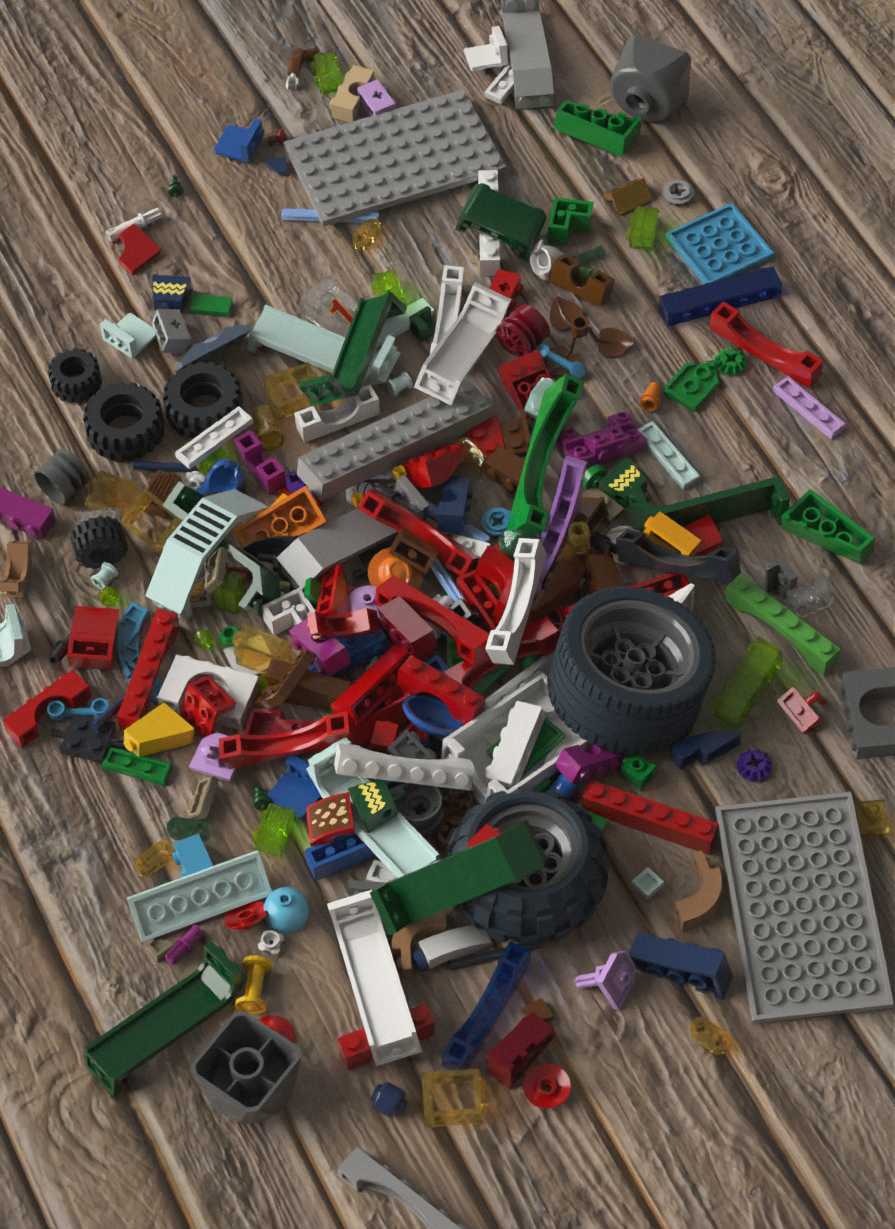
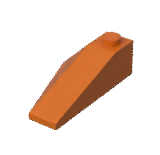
M304 486L233 529L244 548L262 538L271 536L295 537L306 534L327 523V520L312 491L307 486Z

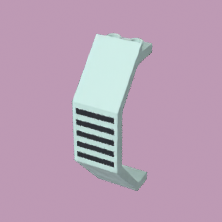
M236 489L203 497L167 539L145 596L152 599L157 607L176 612L179 618L181 617L188 621L192 616L190 597L207 558L238 522L253 518L269 507Z

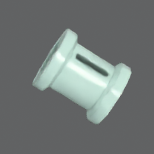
M405 371L392 380H386L387 388L394 397L400 391L413 387L411 378Z
M104 562L101 565L100 571L90 578L91 582L100 590L105 591L108 588L107 584L112 578L118 576V571L110 563Z

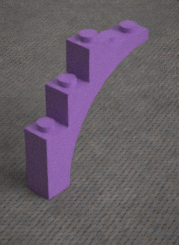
M566 456L564 459L557 492L545 531H543L540 538L547 555L534 596H537L540 589H543L549 572H553L556 566L555 561L569 540L571 524L580 512L586 461Z

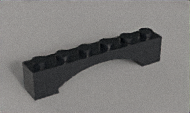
M627 529L616 538L618 560L629 565L644 566L648 569H660L665 572L700 577L704 580L711 579L721 583H731L741 574L739 551L735 549L718 547L710 555L689 556L669 551L655 544L646 537L645 532Z

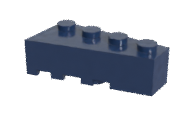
M637 933L629 952L636 970L659 978L666 975L673 983L681 986L686 982L695 986V990L705 994V991L708 990L717 993L715 998L724 1000L733 978L725 952L717 948L708 949L700 947L695 943H681L673 938L664 939L650 933Z

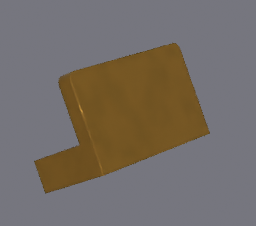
M636 178L604 193L606 201H613L618 215L652 200L645 178Z

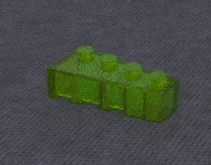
M759 636L755 642L752 641L746 650V657L738 662L735 668V675L727 680L724 686V693L721 697L718 696L713 703L715 717L736 728L740 727L754 705L753 699L758 700L763 694L765 682L770 683L774 678L775 669H780L784 664L781 648Z

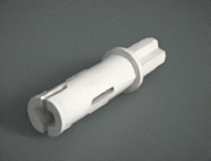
M155 208L145 214L139 213L137 217L107 230L106 235L112 243L119 239L120 234L131 225L135 224L139 228H147V224L160 219L162 213L159 208Z

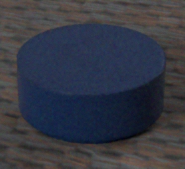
M420 949L412 951L411 955L419 971L423 973L429 970V966Z

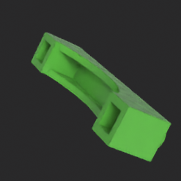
M738 575L726 586L725 601L740 613L743 611L750 613L779 631L799 650L807 660V664L822 676H825L838 664L839 647L744 575Z

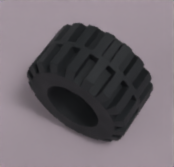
M73 348L71 351L67 349L64 353L60 352L57 354V357L51 359L52 363H49L48 366L49 380L54 395L57 398L60 397L61 401L67 400L68 403H81L82 400H85L86 402L89 400V397L96 395V392L101 389L102 379L99 363L91 352L86 353L84 349L79 351L78 348ZM75 374H81L80 376H77V377H70V376L75 375Z
M110 516L92 517L89 520L82 521L71 532L70 539L76 561L79 565L84 566V568H101L104 562L114 565V563L121 561V558H124L126 552H128V544L123 526L116 518H111Z

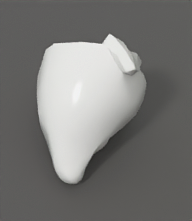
M541 239L533 247L530 254V264L534 273L539 278L549 282L554 261L566 253H562L558 248L544 245V241Z

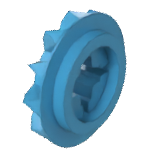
M499 507L486 511L481 520L482 528L486 531V534H492L494 538L496 535L504 537L511 512ZM495 521H502V526L499 524L495 526Z

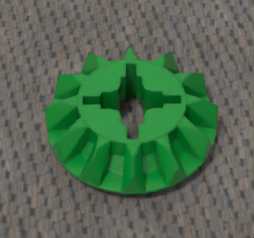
M726 347L724 351L719 350L718 355L715 356V366L723 374L737 375L746 369L747 356L744 355L743 350L737 351L736 347L734 349ZM728 358H729V359H733V358L735 359V362H733V361L727 362V361H728Z

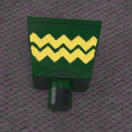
M627 458L599 481V489L624 508L630 507L628 495L631 493V485L639 483L646 501L649 503L651 496L646 493V477Z
M381 779L348 788L352 802L367 833L397 816L398 810L395 802L406 797L401 784L388 789L385 781Z

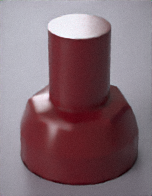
M280 128L276 131L275 135L267 137L269 144L275 142L284 144L287 138L283 128Z

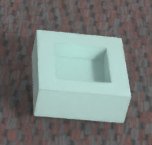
M647 867L632 880L631 886L648 900L664 886V881Z

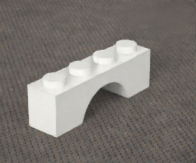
M371 384L360 389L357 396L349 397L343 404L334 409L323 411L311 406L295 412L296 429L304 443L379 415V399Z

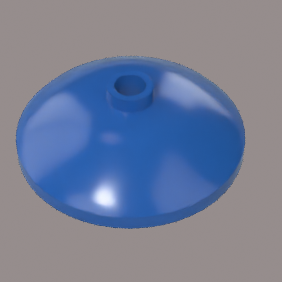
M411 695L404 700L403 710L405 715L414 726L427 735L447 737L464 726V724L451 717L448 707L442 700L426 695Z

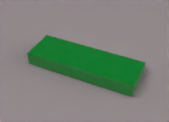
M113 747L109 748L102 763V768L162 786L166 785L173 769L170 763L145 756L138 757L135 753Z

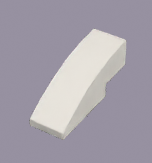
M473 925L445 931L419 941V949L429 969L448 960L453 961L467 957L493 945L485 928L477 929Z

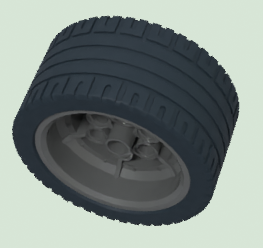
M620 586L619 588L611 587L610 589L606 588L593 592V594L585 596V598L576 603L565 618L547 677V690L551 699L550 702L554 706L555 712L559 714V718L565 722L564 724L568 728H571L572 732L578 734L583 740H588L592 745H597L599 748H606V750L611 752L616 751V753L633 755V753H636V755L650 754L652 752H659L662 749L665 750L672 744L681 741L689 733L696 721L715 671L716 652L714 643L711 641L712 638L708 634L706 627L703 626V623L700 619H697L693 612L691 613L686 606L683 607L680 602L674 601L673 598L666 597L662 593H655L653 590L648 591L645 588H626V586Z

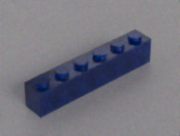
M774 266L761 268L753 272L742 273L734 277L660 296L659 309L668 327L710 316L722 302L736 309L781 297L782 282Z

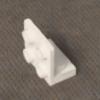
M499 26L492 27V35H489L490 44L464 49L471 71H481L486 68H499L503 65H508L507 44Z

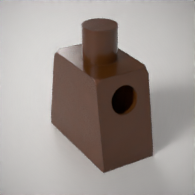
M582 497L580 512L571 524V535L589 541L609 515L604 499Z

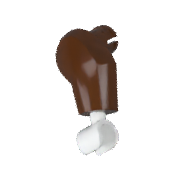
M299 47L293 50L288 62L289 77L286 82L287 89L289 84H294V90L297 89L301 67L305 61L321 58V53H318L320 51L319 47L306 50Z

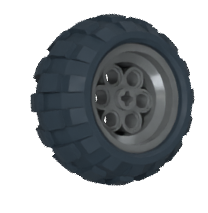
M518 787V792L507 794L502 790L488 796L485 804L473 806L461 820V826L457 827L452 834L448 845L447 857L468 848L467 842L486 824L492 828H497L503 833L527 819L529 825L535 831V837L539 846L545 852L547 860L545 866L516 881L462 902L458 906H461L464 916L477 929L485 928L488 930L491 938L504 943L508 942L509 939L521 941V946H538V941L550 939L555 942L567 937L572 927H581L595 911V906L599 904L607 888L609 858L607 844L600 828L592 823V817L581 805L567 802L563 794L550 789L543 793L535 792L534 787ZM552 866L555 869L549 870L546 867ZM533 882H539L540 884H539V885H532L531 883H533Z

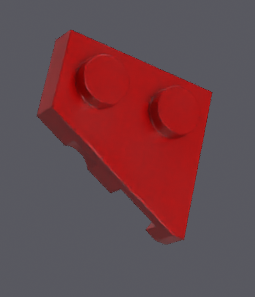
M497 414L464 433L465 440L485 461L498 446L505 449Z

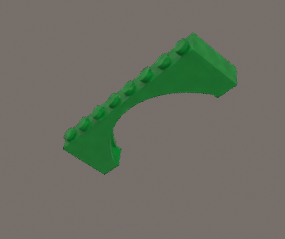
M565 374L544 390L504 538L509 540L519 538L533 539L545 531L549 511L544 509L542 500L546 468L556 440L568 416L580 400L584 381Z

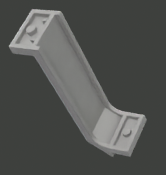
M501 0L502 19L514 79L515 109L554 106L552 68L539 10V0Z
M405 475L399 477L393 491H398L400 493L399 498L411 508L422 510L426 514L430 506L429 503ZM357 508L298 537L276 559L281 564L282 575L288 578L294 589L301 588L304 593L305 580L312 577L316 581L327 570L397 536L399 532L374 520Z

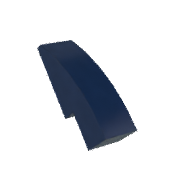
M731 730L698 734L672 744L670 757L679 769L698 759L704 766L740 746L742 734L740 731Z

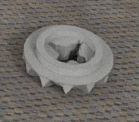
M683 180L668 182L662 191L663 198L666 199L667 203L672 202L674 206L676 204L683 206L685 202L690 203L694 195V189L691 184ZM675 190H677V192H679L681 196L675 194Z

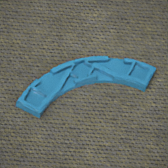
M131 602L125 611L117 636L119 661L129 682L140 656L141 632L151 615L150 610L134 602ZM157 678L150 702L155 705L158 704L157 697L163 686V682Z

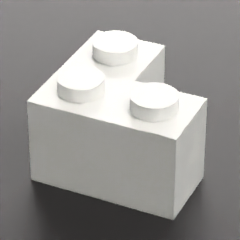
M301 588L295 589L262 606L264 622L274 636L296 626L307 618V613L315 611L309 600L304 597Z

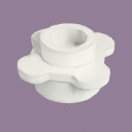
M199 471L188 472L185 475L187 479L186 485L195 490L206 481L204 474Z
M266 930L262 933L258 949L260 951H270L274 955L280 952V944L284 941V936L275 931Z

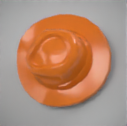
M391 547L375 554L368 568V579L371 586L378 587L394 575L413 588L419 589L422 582V571L388 553Z

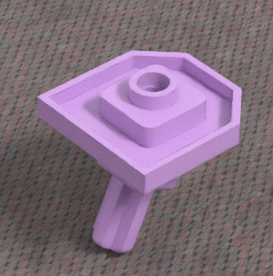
M216 732L202 738L189 765V769L208 776H215L220 780L231 783L237 768L228 769L220 759L219 738L228 736Z
M626 951L613 952L605 965L596 967V972L577 976L575 979L577 988L582 989L598 985L613 1009L619 1010L634 983L635 964Z

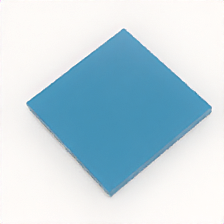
M729 203L665 233V238L708 290L775 258L774 251L733 203Z

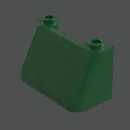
M480 183L474 186L460 213L455 230L465 233L466 229H471L473 234L475 231L499 240L512 246V251L517 249L520 252L519 258L528 262L533 247L547 220V216L541 208L531 207L491 189L487 184Z

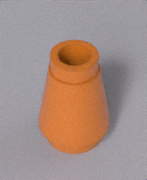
M651 382L640 398L641 407L647 412H653L660 406L661 386L658 383Z

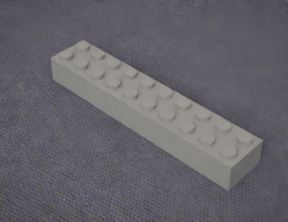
M468 379L460 385L452 405L431 396L298 458L297 475L320 501H323L406 462L407 458L419 456L422 452L432 450L464 435L466 431L491 417L493 405Z

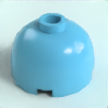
M291 887L278 888L272 891L265 900L264 911L267 910V915L264 920L270 929L273 928L280 934H293L300 931L310 917L309 904L304 894L297 889Z

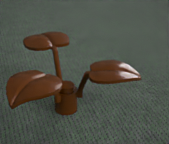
M556 296L550 309L551 325L558 331H565L570 328L573 335L569 350L563 345H557L550 349L551 352L572 363L575 361L580 362V356L572 351L576 339L583 338L588 333H590L595 342L599 343L598 350L600 354L607 358H618L634 345L632 337L616 328L602 329L599 333V338H597L592 331V327H588V320L583 316V312L578 305L559 296ZM549 359L546 361L547 370L550 375L564 376L565 374H570L568 369Z

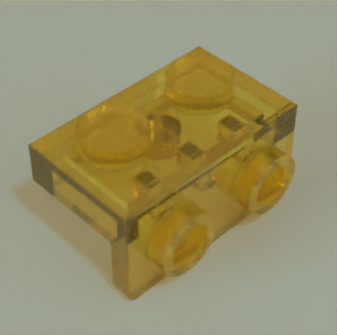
M884 799L853 802L860 837L889 834Z

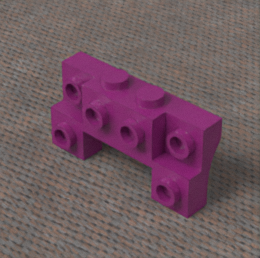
M626 411L608 416V428L581 436L573 427L562 430L555 445L565 456L586 461V468L645 450L647 438L636 429V420Z

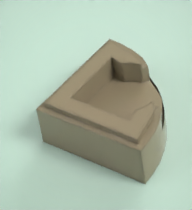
M150 939L145 941L143 946L159 962L175 944L169 940Z

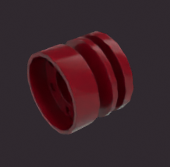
M522 304L496 327L495 332L502 347L512 356L519 358L533 352L536 346L540 345L549 336L550 327L538 310L530 305Z

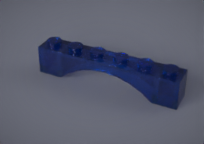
M510 941L500 957L489 984L477 1006L463 1026L452 1036L442 1052L441 1062L443 1068L463 1078L530 967L531 951Z

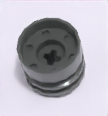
M63 448L57 450L55 455L49 458V462L43 463L33 473L34 479L42 492L60 505L65 504L74 496L75 491H79L90 480L89 473L83 463L73 453Z
M413 783L403 784L402 787L406 797L395 802L397 810L424 839L432 837L438 832L444 819L443 800L437 786Z

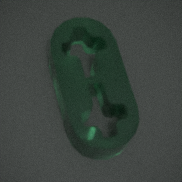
M174 817L167 823L168 834L174 840L180 841L193 836L199 829H203V832H200L202 842H206L210 837L209 826L202 820ZM177 825H180L181 828H179L178 831L175 832L174 829L177 827Z

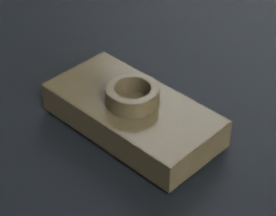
M592 486L583 493L582 497L604 499L609 512L608 517L604 521L609 525L617 520L625 511V508L598 487Z
M220 547L208 558L204 590L209 593L220 586L224 580L228 550Z
M210 776L198 782L187 818L193 823L208 816L210 807L214 802L213 797L219 780L215 776Z

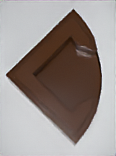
M543 998L522 1008V1013L526 1017L533 1012L545 1022L554 1020V1015Z

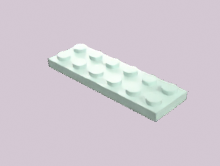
M256 850L127 897L141 941L144 942L267 897L272 890L260 854Z

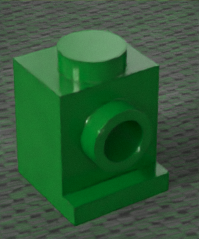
M636 753L632 757L627 755L621 762V777L639 791H642L656 777V765H651L641 756L636 755Z

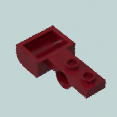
M252 708L244 734L270 735L285 733L304 728L317 721L288 720L283 710Z

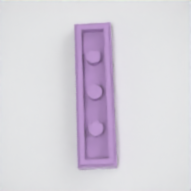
M789 376L773 387L774 393L831 440L846 429L847 424Z

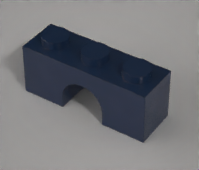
M450 477L447 481L443 482L442 502L440 501L437 517V529L441 532L463 533L464 525H468L471 499L473 498V487L469 486V478Z

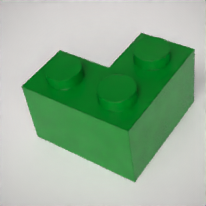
M554 197L548 224V242L567 245L570 230L590 232L593 221L594 202Z

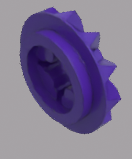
M759 748L757 750L748 749L745 753L741 752L740 757L737 759V770L746 780L762 781L772 772V759L768 757L767 752L763 753ZM752 759L755 760L756 763H759L758 771L754 767V765H751Z

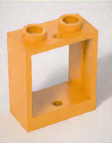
M660 511L655 517L650 516L644 525L646 529L643 532L655 544L680 554L654 536V533L680 550L681 554L696 555L701 540Z

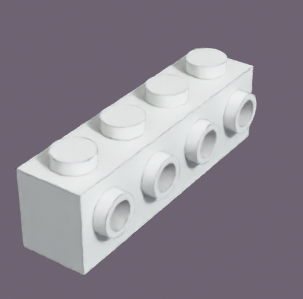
M517 701L515 707L510 709L508 724L501 731L499 746L494 748L492 763L485 770V778L488 783L496 779L503 787L509 790L520 782L545 720L541 706Z

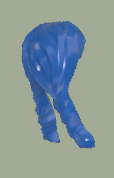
M229 459L220 460L214 464L208 473L205 483L198 487L196 491L204 496L209 493H221L232 489L240 491L245 482V473L236 462Z

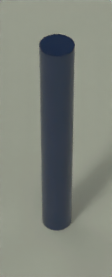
M134 461L133 469L193 472L196 471V465L188 469L183 463Z
M125 693L91 723L93 729L98 730L120 709Z

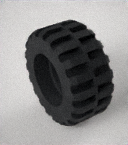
M202 361L195 365L190 363L184 369L181 367L176 371V375L172 374L164 386L163 401L169 425L182 436L185 434V437L189 439L200 435L238 406L244 409L238 378L235 377L231 370H227L226 367L220 364L217 366L214 362L205 364ZM200 395H213L220 398L216 403L208 407L199 408L187 404L191 399Z
M119 382V385H107L106 389L101 388L98 390L97 395H93L89 399V403L85 405L83 421L87 440L91 448L96 450V453L103 457L105 455L106 459L112 461L117 459L118 462H124V460L134 461L137 457L143 458L147 455V452L151 453L156 448L155 445H159L165 429L160 401L152 391H148L142 385L138 387L136 383L131 382L130 384ZM130 415L140 418L135 425L128 428L117 429L108 426L113 419L120 416Z

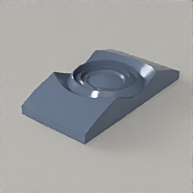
M250 325L225 327L222 333L202 343H196L185 354L174 370L175 375L176 371L181 367L184 369L190 363L192 365L198 364V362H202L245 339L252 330V327Z

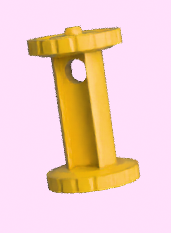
M251 955L243 958L242 961L243 968L248 971V980L246 982L245 995L236 999L235 1007L239 1011H245L248 1014H262L266 1011L267 1007L266 1002L260 999L264 974L272 971L273 963L268 958Z

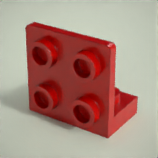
M208 675L188 684L180 715L194 728L198 735L204 738L213 734L218 716L234 710L236 702Z

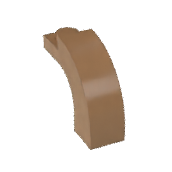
M10 541L7 543L6 570L3 579L0 580L1 597L23 598L25 596L32 566L31 541Z
M702 850L693 853L692 861L702 886L701 889L694 896L675 902L674 914L682 932L697 928L708 921L715 913L720 901L722 887L721 871L719 867L712 869L710 859L708 857L705 858Z
M445 910L409 924L394 933L391 948L392 957L397 959V971H402L403 980L412 979L411 953L414 946L426 937L447 931Z

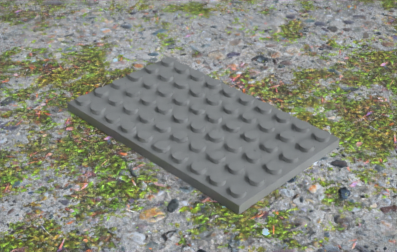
M464 89L284 141V148L323 227L478 181L479 170H498V174L506 172L504 162Z
M844 792L717 806L715 812L717 823H719L718 829L752 1024L893 1008L894 1002L852 793Z

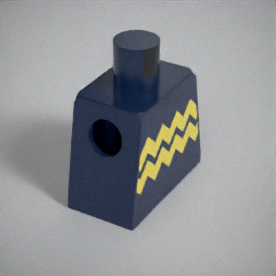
M153 274L154 310L179 309L183 313L192 293L191 277Z

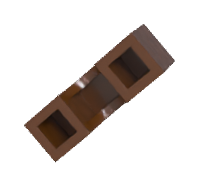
M566 254L554 261L549 281L556 284L557 287L566 289L575 296L588 300L593 305L601 306L610 300L615 282L614 278L597 271L588 277L587 281L580 274V261Z

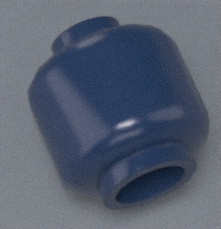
M385 1082L383 1085L378 1084L370 1099L373 1102V1109L389 1118H393L397 1113L401 1115L408 1103L404 1100L406 1096L405 1091L390 1082Z

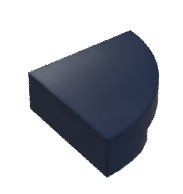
M286 157L266 159L270 170L278 173L280 176H288Z

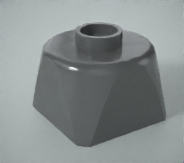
M636 34L630 36L611 78L610 90L614 100L627 114L634 118L635 116L642 117V121L659 122L666 119L689 98L691 57L685 51Z
M239 1011L233 1013L191 1064V1072L203 1093L221 1114L239 1123H258L275 1116L288 1102L297 1078L301 1051L300 1047L247 1012Z

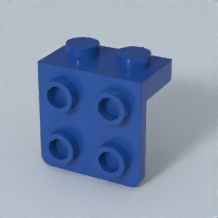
M254 118L249 129L227 125L214 148L215 154L249 163L264 137L265 130L262 127V120Z
M294 755L286 758L287 772L268 792L267 796L271 798L273 804L296 819L301 820L307 815L306 807L319 801L321 795L306 770L309 767L308 762L304 758Z

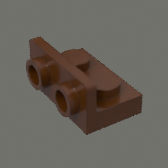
M525 411L520 412V419L500 421L505 450L518 457L527 456L532 434L530 435L529 430H531L530 418H526Z

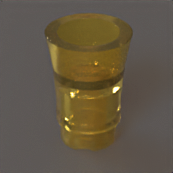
M269 405L255 407L252 412L256 437L262 443L263 451L278 449L283 445L285 437L279 428L274 412L270 409Z
M582 521L570 524L566 544L572 547L581 563L584 564L589 555H593L590 530L588 525Z

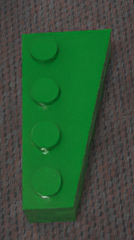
M564 101L556 111L554 129L623 157L640 136L642 117L635 116V119L626 117L625 113L618 112V115L607 113L606 109L592 110L588 105Z
M811 489L781 516L783 530L858 564H861L874 551L875 538Z

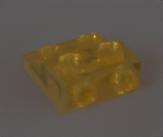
M100 470L97 477H92L89 489H92V493L87 494L84 505L88 506L86 512L102 517L110 515L128 522L131 517L139 483Z

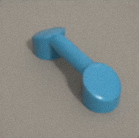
M540 344L535 348L534 351L539 350L544 362L549 359L568 369L570 376L579 380L586 376L585 366L581 362L575 361L572 363L551 352L546 344Z
M97 698L89 708L65 709L61 701H52L47 706V712L50 718L55 721H63L67 717H72L73 714L98 718L109 708V704L106 699Z

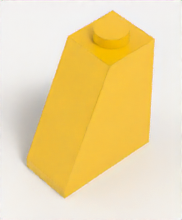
M162 703L124 730L125 747L129 751H133L138 757L190 745L194 741V728L165 703Z

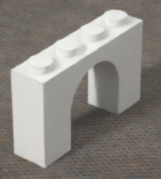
M176 655L157 697L159 705L165 703L177 714H180L188 684L209 675L218 685L225 688L228 695L236 702L234 710L220 715L221 725L242 731L252 709L253 701L260 690L259 677L250 672L244 673L231 667L214 665L209 661L203 662L195 660L190 656Z

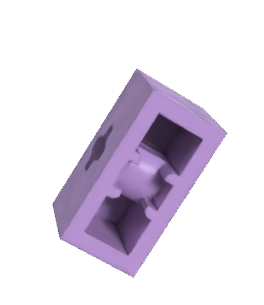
M378 80L357 87L360 104L369 117L397 108L395 99L389 96L386 87L382 86Z

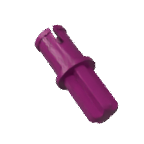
M193 925L183 938L177 939V944L165 955L166 961L171 965H176L187 952L190 953L192 951V947L205 935L204 931L201 930L199 933L198 931L201 928L198 925Z

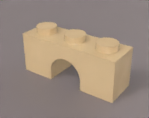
M356 65L352 66L350 71L345 74L343 84L339 85L335 98H332L329 107L332 111V118L347 122L355 121L360 112V97L356 96L358 95L357 87L374 81V70Z

